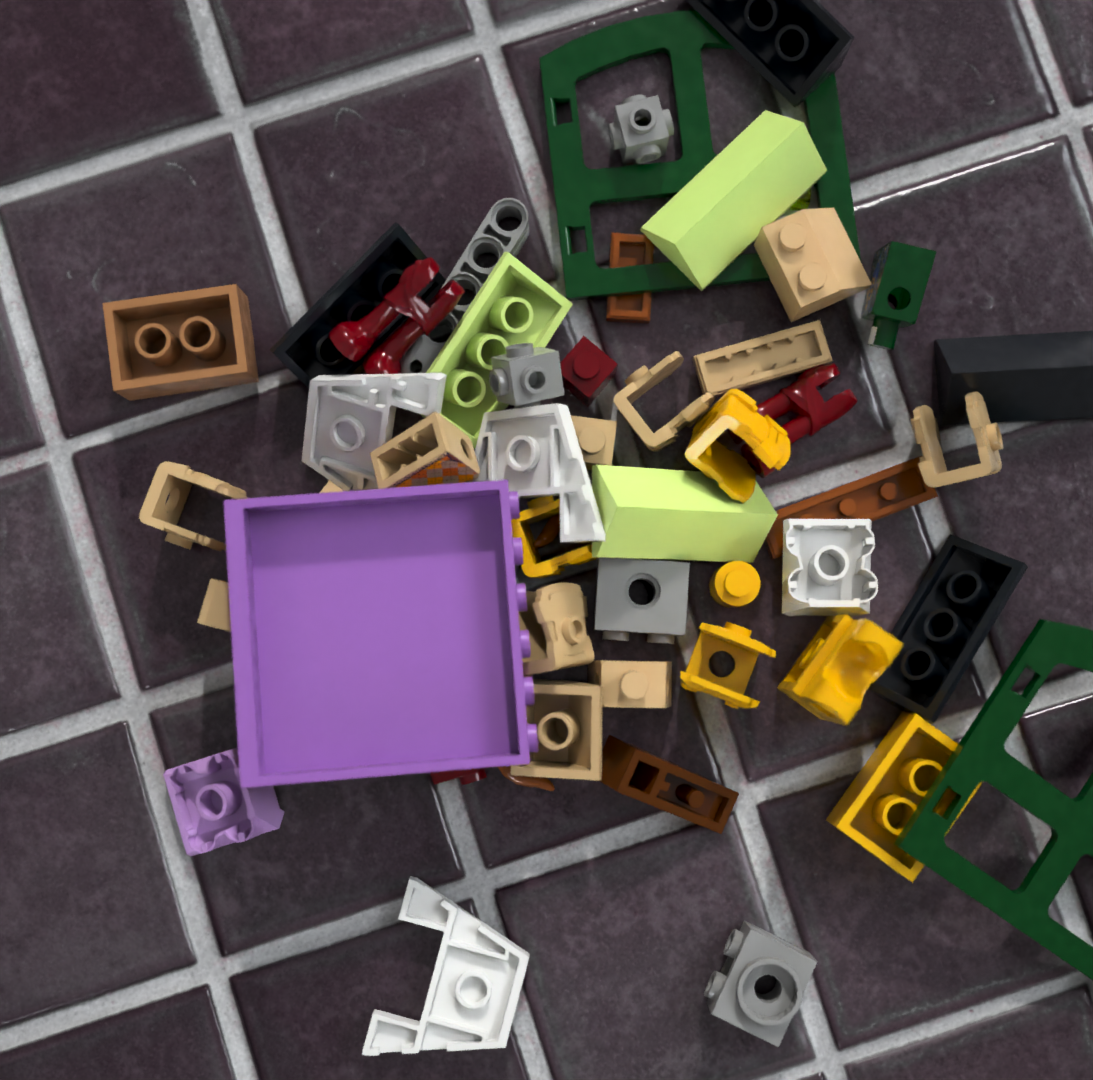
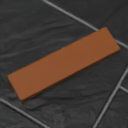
M919 457L776 510L778 516L764 541L771 560L783 556V520L870 519L872 522L938 497L935 488L929 487L924 482L918 466L920 462Z

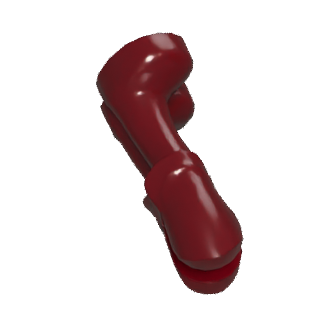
M431 256L423 260H416L414 264L404 270L397 286L384 296V300L375 309L358 321L341 322L330 331L329 337L334 346L345 357L356 362L366 354L376 338L401 313L408 316L409 318L383 343L374 348L365 357L363 362L364 370L367 374H402L400 362L405 353L423 334L427 337L435 326L455 308L465 290L455 280H450L426 303L417 294L434 278L440 266Z
M834 363L805 370L798 377L797 381L780 389L779 393L756 405L758 407L756 412L763 417L768 415L773 420H776L788 411L797 415L781 426L787 431V437L791 445L807 434L809 437L813 436L820 429L845 415L857 404L858 400L851 389L834 395L826 402L823 400L818 391L840 376L837 366ZM727 428L735 444L738 445L744 441L740 436ZM745 443L741 447L743 457L748 460L747 463L761 478L771 475L776 468L772 467L770 469L752 452L754 449Z

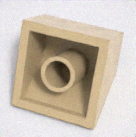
M834 207L802 209L763 226L754 243V247L791 322L872 286Z
M533 679L534 705H526L527 724H536L538 752L529 753L530 764L511 765V775L600 781L602 779L603 686L570 680Z

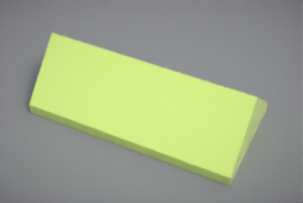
M765 110L641 227L640 231L703 291L757 239L763 226L775 222L827 172V169L804 122Z
M509 252L503 253L426 372L447 375L440 414L469 436L474 449L476 448L484 412L505 410L509 405L497 401V397L492 392L489 381L490 371L493 370L491 357L506 354V347L514 344L532 343L533 348H545L573 305Z
M610 465L592 466V490L606 535V541L592 542V557L707 562L743 561L753 563L778 516L757 481L752 496L745 503H742L736 499L733 500L718 486L716 480L708 478L700 471Z

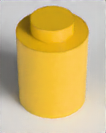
M732 561L719 567L714 571L709 581V591L712 598L719 605L727 608H736L749 604L756 598L760 590L758 572L753 566L743 561Z

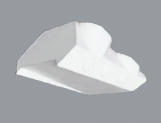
M870 519L783 520L782 614L790 617L834 616L842 614L853 617L870 614V600L878 592L877 577L871 572V553L875 548V539L871 531Z

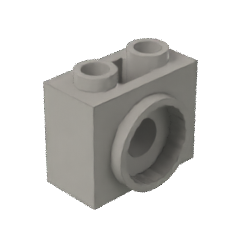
M598 558L593 630L603 631V640L629 641L630 633L648 634L647 642L674 644V636L686 635L690 563ZM643 580L651 585L653 597L648 604L639 605L631 600L629 587L632 582Z
M744 920L740 931L733 929L730 933L723 952L728 957L721 972L715 970L710 976L704 996L708 998L706 1003L712 1015L779 1047L792 1017L801 1005L803 993L817 961L810 952ZM764 975H771L776 978L775 987L769 993L760 994L754 991L758 978Z

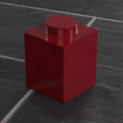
M583 336L560 362L563 387L585 406L589 407L614 378L618 364Z

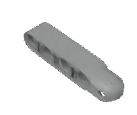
M503 198L491 207L443 286L450 280H455L463 289L472 290L477 295L495 265L490 268L479 267L475 263L479 255L492 253L498 257V261L504 252H509L515 258L517 257L529 235L528 211L522 202L514 198ZM505 217H515L521 222L520 226L513 231L502 230L498 224ZM457 304L437 326L445 325L454 330L470 304ZM423 334L401 359V373H415L418 369H422L419 373H426L446 341L437 343L430 339V334L428 337Z

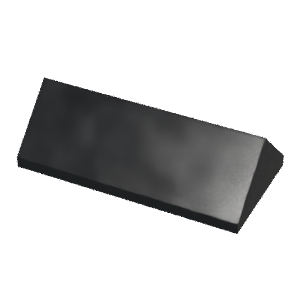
M686 0L794 107L799 106L841 67L855 38L817 0Z
M395 222L281 337L270 351L308 389L310 380L318 375L362 374L365 371L363 366L365 357L392 335L409 317L401 313L376 338L366 354L356 362L345 357L334 346L329 337L330 331L341 322L358 321L369 314L384 300V296L397 286L402 273L407 267L414 264L416 260H423L427 257L404 229ZM438 271L429 284L417 295L428 303L442 288L446 279Z
M1093 331L936 339L934 341L940 427L970 425L966 411L965 396L975 391L983 396L991 424L1093 418Z
M950 534L890 633L891 636L903 644L902 649L891 665L885 669L883 674L874 683H871L867 690L901 711L916 713L927 722L935 723L1028 566L1021 561Z

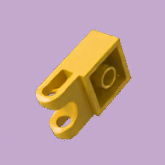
M846 614L827 616L777 688L819 719L847 726L862 706L861 702L868 687L891 665L902 649L903 644L870 620H853Z

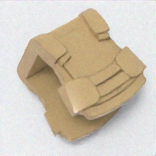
M678 351L668 355L651 369H648L645 365L637 369L624 381L627 386L614 396V404L645 446L653 452H658L676 442V438L679 437L678 432L686 426L691 427L708 411L709 406L715 400L711 392L705 393L655 433L652 432L631 405L634 401L681 366L684 358Z
M979 392L968 393L965 396L968 419L978 448L980 464L947 471L940 443L938 423L933 410L927 405L916 407L913 410L914 418L910 419L916 444H920L923 456L919 457L920 462L918 466L924 482L929 487H940L1000 472L1002 462L998 450L1003 449L1001 432L997 423L991 424L985 401Z
M173 462L161 463L156 470L139 513L140 521L168 532L165 541L191 550L192 544L195 542L218 551H226V543L177 526L192 485L230 499L248 498L246 497V491L229 485L230 483L210 477L207 474L195 472L187 465Z
M559 582L541 587L536 592L526 591L527 611L518 612L520 630H529L531 658H522L523 676L591 664L594 661V651L586 630L585 617H588L587 598L581 591L580 585Z

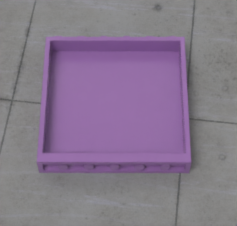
M508 480L223 500L240 788L530 764L529 753L538 752L536 724H527L526 705H534V689L532 677H523L522 658H531L529 630H520L518 612L527 611L525 583L516 584L515 565H523V549L521 537H512L511 519H520L518 491L509 492Z

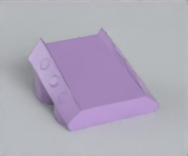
M238 747L165 770L163 774L184 848L189 856L209 852L235 842L240 843L280 828L285 811L279 807L273 785L240 788Z

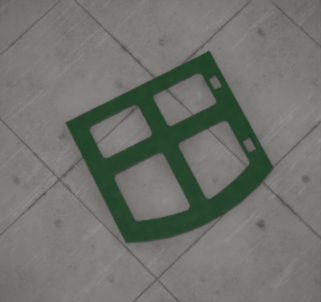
M696 10L643 16L610 25L574 39L539 58L566 299L569 301L698 288L673 262L606 269L598 267L595 262L589 211L596 204L674 197L717 156L712 146L700 51L704 48H735ZM660 52L667 54L670 59L682 157L677 161L601 169L587 168L583 159L575 90L576 83L605 69ZM833 73L804 100L807 130L827 169V172L813 186L816 189L818 208L834 207L861 261L835 73ZM570 102L572 122L557 125L555 103ZM570 230L585 231L587 251L572 254ZM758 253L742 254L707 287L769 281L770 278Z
M1039 619L894 842V845L1093 980V947L1050 918L1048 914L1050 904L1079 859L1085 854L1093 858V772L1079 794L1071 799L1005 750L1006 740L1055 665L1061 663L1093 673V630ZM1026 667L1034 675L1020 695L1011 689ZM983 781L1049 826L1052 832L1046 846L1020 886L1015 890L1005 887L949 848L944 842L945 834L976 786ZM949 788L956 793V796L943 816H940L933 812V809L946 789Z

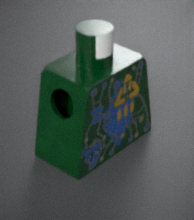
M891 241L875 251L869 277L872 286L866 290L861 312L862 319L873 321L868 345L894 350L899 327L904 328L915 324L936 251ZM888 295L895 299V309L889 306Z

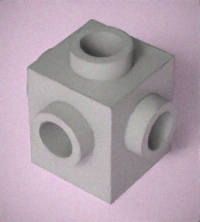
M634 95L624 99L620 105L615 106L614 121L608 124L612 147L614 150H620L624 166L633 163H649L661 156H665L669 136L674 135L669 109L662 110L658 95L648 98L645 95Z
M520 343L507 346L506 354L491 357L493 370L490 371L489 381L497 401L513 405L516 409L539 406L542 400L564 395L558 350L543 347L533 348L532 343Z

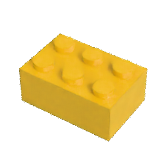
M902 711L829 814L826 821L913 883L925 865L894 845V842L954 752L958 743L918 714ZM980 782V783L976 786L975 790L973 791V793L971 794V796L969 797V799H968L967 802L965 803L964 807L962 808V810L960 811V813L958 814V816H957L956 819L954 820L953 824H954L955 821L958 819V817L960 816V814L962 813V811L965 809V807L967 806V804H968L969 801L972 799V797L974 796V794L976 793V791L979 789V787L981 786V784H982L983 782ZM947 788L933 809V812L943 816L956 793Z

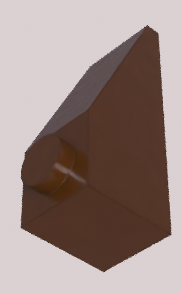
M609 735L602 750V779L600 782L619 793L722 834L738 798V792L612 735Z

